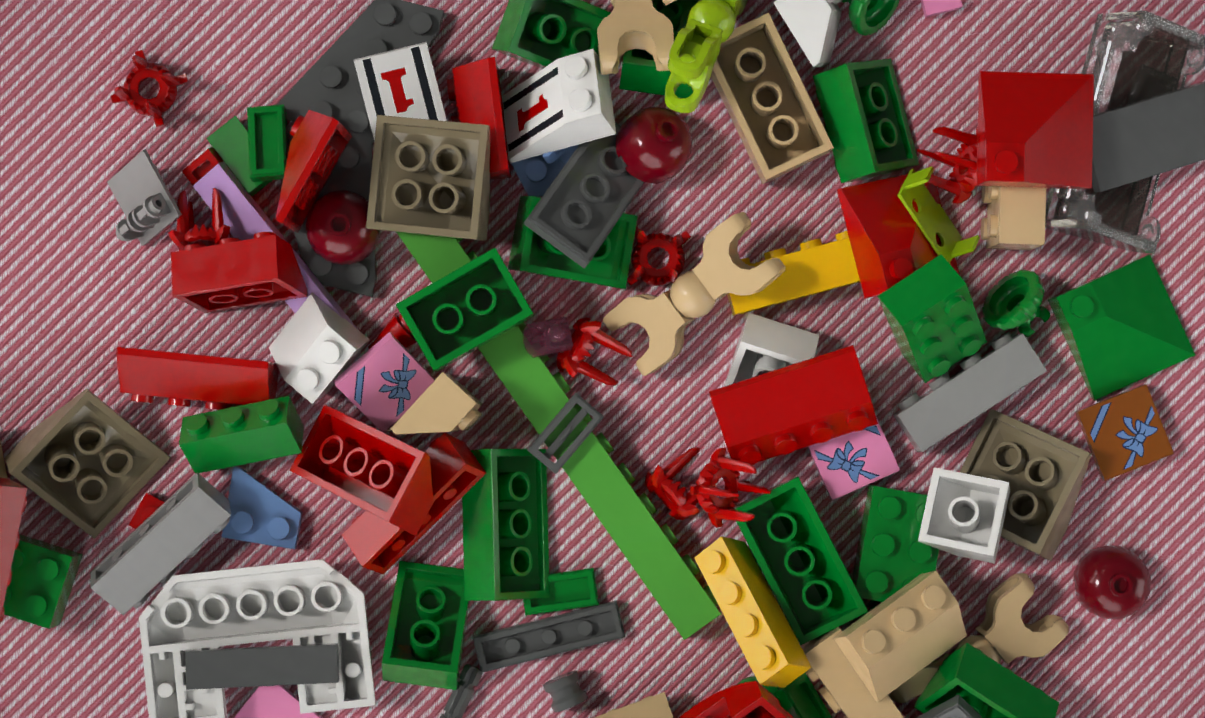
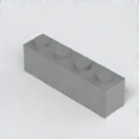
M1007 332L991 343L993 350L982 357L978 352L971 355L959 364L962 370L952 377L946 372L928 384L932 390L921 397L915 392L897 404L900 410L893 414V416L917 452H924L1047 372L1023 333L1012 337L1010 332Z
M197 472L90 572V588L123 616L132 607H140L149 597L150 591L159 582L163 584L173 576L177 565L186 557L190 559L200 551L206 538L213 532L217 534L226 527L231 516L229 500Z

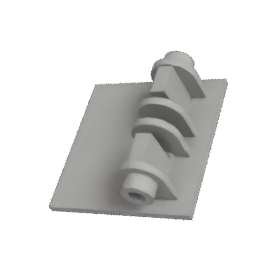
M146 149L142 150L107 182L126 216V219L121 220L116 225L115 233L121 241L139 239L141 245L144 246L182 215L175 199L167 189Z

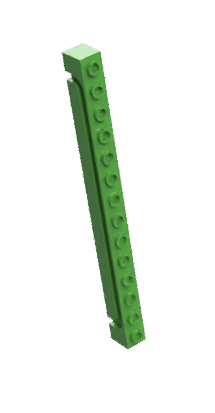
M396 232L432 283L477 258L474 251L466 254L459 244L463 240L462 238ZM523 322L478 349L540 435L570 400L566 393L571 388L559 371L552 375L544 363L550 360V358L538 341L532 345L523 334V332L528 330V327ZM576 404L544 441L548 448L582 409L581 406ZM589 413L555 451L553 455L557 461L592 420ZM591 432L562 468L682 638L686 640L721 615L716 607L718 603L709 586L707 585L703 588L695 578V575L700 570L690 556L686 554L681 558L673 545L679 541L668 525L665 523L659 527L652 517V514L657 510L647 495L643 493L638 497L630 486L636 480L625 464L621 463L616 466L609 454L614 449L601 432L595 436Z

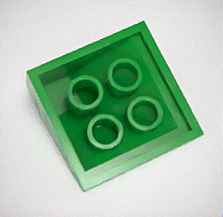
M1150 254L1048 299L1093 400H1097L1195 356Z

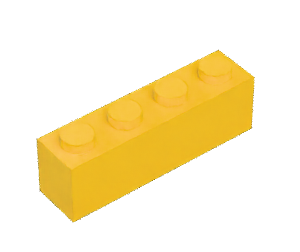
M844 231L835 234L837 241L823 245L821 238L800 243L801 250L789 254L786 253L785 248L764 253L765 260L751 263L749 257L741 259L748 266L756 267L766 260L779 258L786 269L777 279L758 293L745 296L728 293L727 296L732 315H739L859 283L860 279L848 232Z
M721 536L694 557L760 685L785 688L812 668L746 542Z

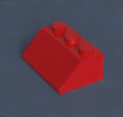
M489 57L452 68L453 78L447 79L449 101H456L458 115L451 116L452 122L489 125L490 180L512 178L508 158L499 69L496 58Z
M259 232L254 234V238L246 240L224 238L219 241V244L211 246L189 244L184 247L185 250L171 252L172 296L204 313L308 297V289L291 244L277 236L274 232Z

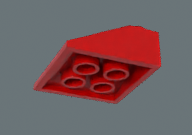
M980 71L977 186L1091 189L1094 74Z
M308 110L305 117L300 115L291 128L290 135L294 137L289 146L275 219L297 233L352 138V135L340 121L312 110Z
M908 174L837 189L865 299L880 295L938 256L897 196ZM927 182L923 183L936 203L942 207L938 188ZM913 200V208L918 213L917 203ZM936 234V242L941 247L940 237ZM954 257L950 265L960 275L956 258Z

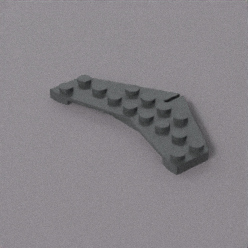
M374 0L276 104L285 105L287 121L294 123L300 115L305 117L308 110H312L340 121L352 135L317 200L330 192L347 190L359 193L369 201L374 138L354 59L427 42L428 48L431 47L441 29L444 17L443 10L403 0ZM287 127L288 152L290 142L294 137L290 135L291 128ZM306 218L299 232L294 231L301 259L320 283L325 286L373 297L377 282L375 249L369 257L356 264L340 265L328 262L314 252L306 233Z

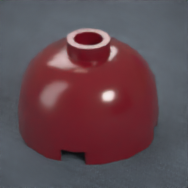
M649 107L639 110L623 123L616 136V153L618 158L622 156L623 161L626 163L625 169L633 177L647 183H662L666 179L677 175L684 168L692 151V138L687 124L678 114L666 108Z
M347 190L330 192L319 198L309 210L306 221L307 239L314 252L326 261L340 265L356 264L369 257L378 245L381 231L366 228L369 201L359 193Z
M1110 545L1090 550L1079 560L1074 571L1073 581L1075 582L1078 601L1088 612L1103 619H1122L1135 614L1145 605L1150 594L1151 577L1146 564L1134 552L1121 546Z

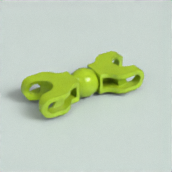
M700 0L691 8L687 20L688 23L685 28L678 32L669 52L668 69L671 74L666 84L664 101L671 110L680 113H691L698 107L720 53L721 43L725 42L732 35L736 23L735 19L738 15H741L748 0ZM680 84H687L693 90V94L687 98H678L675 92Z

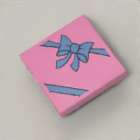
M389 332L333 382L381 432H385L404 415L435 381V378Z
M878 419V424L867 427L862 431L851 432L824 443L808 446V450L831 500L900 471Z

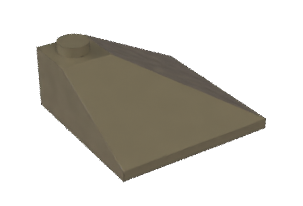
M377 115L366 228L486 241L490 209V126Z
M85 389L30 430L5 457L11 475L95 539L171 457L89 389Z
M990 409L960 473L1009 482L1010 494L1001 538L1052 561L1068 528L1091 453L994 409Z

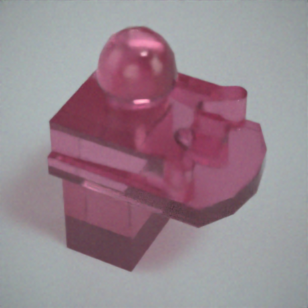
M567 317L527 324L523 332V344L526 351L535 358L572 350L573 341Z

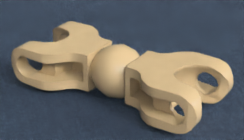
M610 0L614 10L602 20L597 28L601 75L617 74L619 72L620 57L626 51L633 49L645 50L650 53L654 58L656 70L669 71V52L674 43L673 24L668 17L653 7V0Z
M745 212L732 215L706 235L701 262L692 271L679 275L673 282L671 290L663 292L658 297L651 294H639L628 297L603 318V323L610 331L624 328L629 323H637L646 329L650 338L649 348L636 363L637 369L643 376L656 372L681 353L686 326L694 318L707 315L714 307L716 299L722 298L728 293L740 296L758 293L785 272L786 267L779 258L766 260L756 267L748 266L740 259L737 252L738 241L751 227V220Z
M1017 573L1009 577L989 594L985 606V619L975 628L980 635H971L962 639L955 648V651L968 643L999 664L1001 659L1009 664L1016 657L1020 656L1030 658L1043 657L1067 636L1069 626L1062 617L1057 615H1046L1033 624L1023 623L1021 618L1022 608L1034 594L1035 587L1027 574ZM946 653L940 659L931 662L888 694V696L898 703H906L922 694L949 654Z

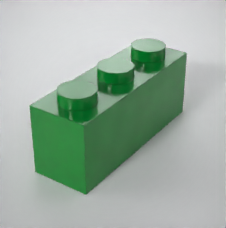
M290 396L183 417L179 445L195 474L197 472L203 473L302 453L304 425Z

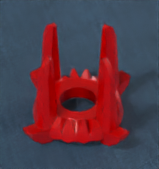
M143 50L136 51L135 55L132 56V61L136 67L126 77L124 87L118 86L114 88L115 94L110 95L112 103L127 101L129 106L137 113L153 116L156 127L164 125L162 113L167 111L176 99L177 87L188 82L187 75L174 76L163 65L148 63ZM148 78L157 80L160 86L159 93L152 99L143 98L139 91L140 84Z
M936 127L933 129L934 133L964 144L960 145L961 148H957L959 153L957 156L944 152L917 149V152L925 157L953 168V172L948 175L950 177L949 180L931 175L927 183L955 194L956 196L952 203H962L970 198L973 193L972 191L977 186L978 127L976 128V135L948 127Z
M213 188L212 228L208 227L207 229L205 224H202L200 229L194 223L193 205L191 201L187 204L186 191L184 190L179 194L177 207L182 215L177 218V231L171 230L168 232L170 239L176 244L179 251L185 250L184 247L189 244L211 246L219 244L221 239L231 238L230 226L224 225L221 196L218 189Z
M636 226L635 238L638 240V243L634 247L631 256L634 273L627 278V283L632 286L640 279L654 286L673 283L683 271L685 253L682 245L691 238L690 234L685 231L681 235L677 234L675 237L665 233L646 235L645 231L640 230ZM655 248L664 249L669 255L668 264L661 269L653 268L648 263V254Z
M587 317L578 319L572 326L575 330L566 344L564 352L558 353L556 361L558 369L562 373L566 369L573 378L579 372L606 385H617V380L585 362V356L591 357L588 350L595 349L592 346L594 342L628 357H632V351L626 345L601 331L602 322L590 321L591 319Z
M699 447L689 449L665 468L657 465L652 475L648 471L645 476V485L649 492L654 491L663 500V503L671 510L669 515L676 520H685L689 518V515H695L700 512L697 506H695L698 503L696 494L692 495L690 492L686 494L684 492L686 487H680L681 482L675 483V480L672 479L700 451Z
M726 448L715 450L711 455L710 462L700 472L696 484L690 485V494H696L698 504L704 511L708 512V517L716 528L723 527L722 520L748 522L755 517L754 514L731 509L735 507L734 503L739 502L737 497H740V494H738V491L771 494V490L765 487L750 484V481L739 480L741 474L738 471L756 474L757 471L750 463L725 457ZM720 478L724 479L725 489L715 487Z

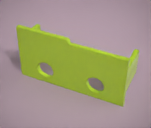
M933 166L917 172L911 169L897 196L937 255L942 254L950 264L952 258L974 251L980 239L979 235L961 240L962 236L941 205L936 203L923 184L929 181L934 170ZM913 200L917 203L918 213L913 208ZM936 234L940 237L941 247L936 242Z

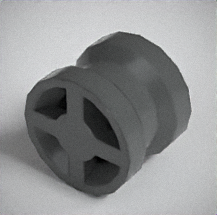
M577 670L557 676L543 684L545 692L549 693L553 699L551 707L554 713L574 707L588 699L586 691L579 687L578 680L580 677Z

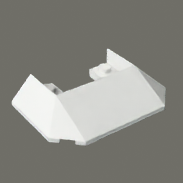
M324 559L173 575L152 603L139 616L149 718H227L225 688L186 690L185 651L220 649V646L293 639V645L338 643L340 681L338 683L297 684L300 714L376 705L365 594Z

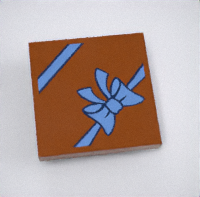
M1147 384L1075 411L1102 481L1109 480L1174 454Z

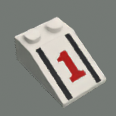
M427 42L354 59L374 141L377 115L447 121Z
M594 49L558 58L502 96L508 158L511 163L616 134L609 74L601 75L599 56Z

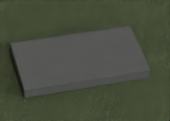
M1205 81L1093 115L1092 185L1094 192H1103L1205 160Z
M616 122L615 135L578 145L523 223L582 268L589 264L644 183L627 172L625 169L627 165L623 161L622 156L618 158L616 153V136L621 126Z

